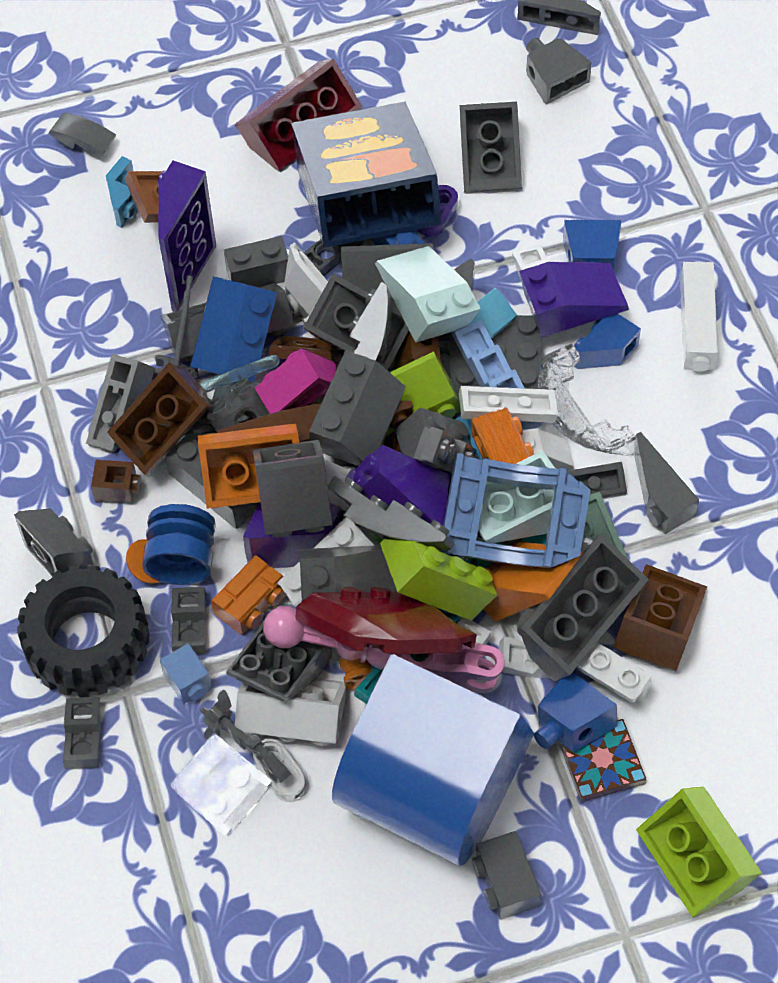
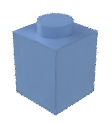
M189 643L160 659L163 675L183 704L190 700L195 701L202 698L212 688L208 671Z

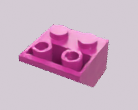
M301 348L291 353L286 361L276 370L266 374L263 381L255 387V390L269 414L311 405L328 390L336 373V365L331 360Z

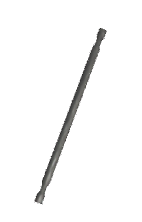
M187 276V287L184 293L173 365L178 367L193 276Z

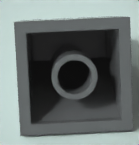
M319 440L253 450L266 535L272 534L273 537H286L295 530L305 529L306 532H319L324 530L325 526L332 525L324 455Z

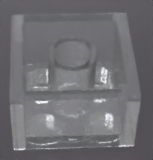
M214 732L169 784V787L218 830L229 837L274 783Z

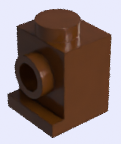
M95 461L91 483L95 503H102V500L132 502L133 494H139L141 490V475L136 474L133 462Z

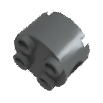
M243 378L232 386L233 391L224 397L217 396L209 402L210 407L208 408L207 419L216 432L226 427L269 415L267 408L255 390V387L260 384L259 382H250L248 378Z

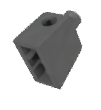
M534 38L527 44L526 50L529 54L527 55L526 73L546 105L590 82L592 63L564 40L557 38L544 44L539 38Z

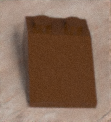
M646 564L642 573L649 580L629 603L613 648L623 651L627 655L639 657L655 663L659 667L677 672L708 586Z

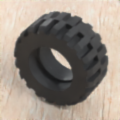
M79 565L70 566V571L61 573V570L51 573V579L48 581L42 579L35 585L37 591L27 594L24 599L26 607H22L18 614V621L20 623L17 626L18 638L32 673L37 679L42 680L43 685L51 690L57 686L59 693L66 696H71L72 692H77L78 697H89V692L95 691L98 692V695L108 693V687L115 685L118 688L126 683L124 677L127 674L133 676L139 669L137 661H144L147 654L146 645L149 644L148 622L140 595L137 590L132 589L131 582L125 577L118 579L116 571L105 568L104 572H102L99 566L88 565L87 569H80ZM95 612L106 615L114 621L113 628L108 636L93 647L73 650L64 648L54 642L55 635L61 625L75 615Z

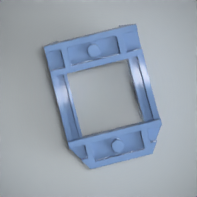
M457 453L451 472L452 479L443 524L450 531L447 537L455 545L451 550H439L440 552L492 562L551 568L580 556L591 490L581 481L578 482L567 472L566 468L534 467L485 458L482 460ZM486 481L510 486L554 490L545 550L518 548L476 541Z

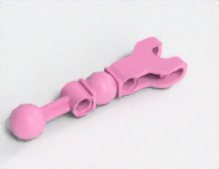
M279 606L267 614L263 622V632L266 639L278 648H291L300 641L336 648L337 653L343 659L356 660L360 658L362 663L366 659L372 666L380 670L384 669L391 655L383 653L380 649L372 648L370 644L369 647H364V651H356L297 621L295 618L296 609L291 606ZM475 643L474 648H469L462 644V651L456 653H425L427 659L423 662L414 661L410 654H394L477 693H486L492 690L505 665L504 656L499 649L480 643ZM483 656H489V657H491V658L495 661V665H494L493 662H491V661H489V660H487V659L481 658V657H483ZM476 680H484L486 682L479 683Z

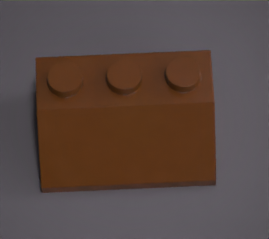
M168 363L107 433L145 476H148L210 407L206 390L186 369Z

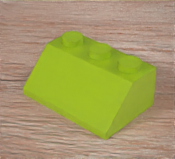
M434 352L390 372L406 386L401 401H411L413 413L417 409L423 408L452 418L461 411L460 400L454 385ZM389 428L388 431H387V433H386L385 438H386L388 435H390L392 432H394L395 430L392 429V428Z
M384 539L380 543L398 593L471 621L497 596L492 583L493 578L484 567L474 566L464 562L457 556H449L440 552L435 547H427L415 541Z
M704 786L682 788L636 829L692 917H697L738 894L762 874Z

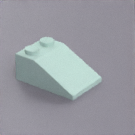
M429 246L381 259L375 263L415 342L469 326L481 309L468 283Z
M544 451L516 463L526 466L555 468ZM486 481L478 532L483 540L487 543H497L547 534L554 490L510 486Z

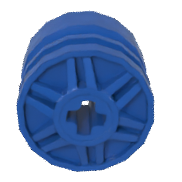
M168 504L153 509L148 515L147 543L144 546L142 562L144 572L157 581L172 585H191L206 580L210 576L213 553L211 547L214 544L215 518L209 512L187 504Z

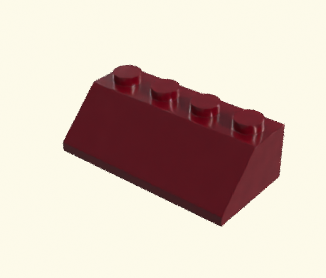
M334 58L315 63L236 122L235 126L249 148L279 171L296 158L291 123L357 111L362 108V105Z

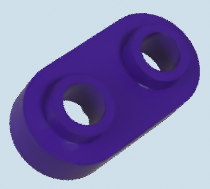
M438 185L442 225L418 229L417 231L420 234L432 237L439 235L444 230L458 207V193L453 187Z

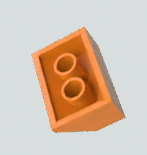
M296 423L199 435L198 448L206 508L260 502L253 450L299 443Z

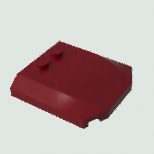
M343 587L341 592H313L296 606L295 618L297 621L356 651H364V647H369L370 644L372 648L380 649L383 653L388 654L456 653L462 651V644L469 648H474L476 643V633L453 622L437 608L401 593L391 592L388 588L371 587L370 592H362L358 588Z

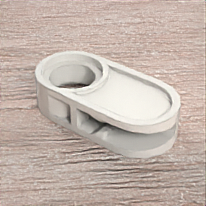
M275 739L262 740L264 743L263 747L266 750H275L279 753V760L288 768L291 775L282 783H279L278 780L273 782L256 759L258 756L253 753L254 764L257 770L280 800L285 802L298 800L305 792L303 772L279 741Z

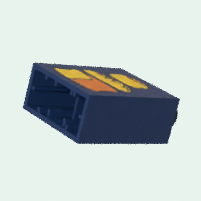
M406 101L291 123L298 174L324 248L442 225L437 172Z

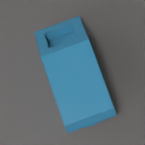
M121 156L105 175L116 225L121 228L128 219H132L138 209L125 181L128 171H134L132 160Z

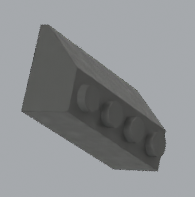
M276 283L258 287L277 292L267 333L270 336L286 333L288 327L294 326L285 290ZM206 302L188 307L180 357L184 362L192 360ZM182 309L160 315L173 355H175Z
M599 534L583 552L551 598L541 602L518 629L530 659L553 681L569 676L649 580L602 534Z

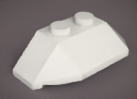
M294 242L289 248L284 287L290 309L294 313L299 311L305 318L303 323L306 324L328 281Z

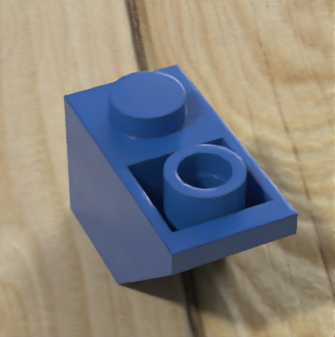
M620 314L596 320L591 328V332L585 338L580 337L573 346V367L576 369L620 366L639 346L641 328Z

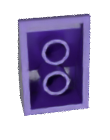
M545 262L519 271L524 295L541 338L629 310L628 303L610 263Z

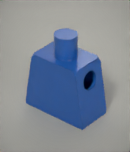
M564 220L563 244L568 262L610 263L614 271L621 220Z
M572 672L569 676L561 678L539 703L538 718L541 728L534 733V738L543 749H548L555 742L559 741L570 751H577L617 726V704Z

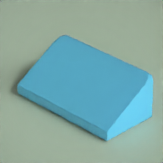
M494 288L478 301L481 309L469 325L482 320L492 339L517 318V314L501 292Z

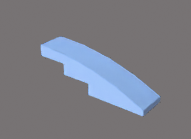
M482 320L453 333L452 336L480 387L525 389L516 370L510 369L499 345H494ZM520 421L523 430L536 429L543 426L542 422Z

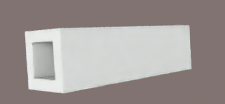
M683 262L680 277L683 369L699 372L714 370L718 354L714 262Z

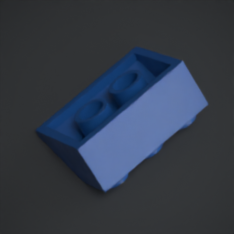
M213 276L190 366L238 380L248 378L250 382H254L277 292Z

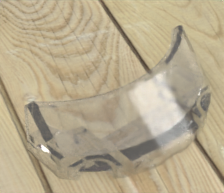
M570 343L545 355L541 363L538 389L554 390L558 416L556 422L552 423L554 427L565 437L585 448L632 457L635 450L636 435L630 426L624 425L621 426V429H615L611 427V424L606 419L592 425L570 394L569 381L574 379L573 367L579 362L580 358L573 344Z

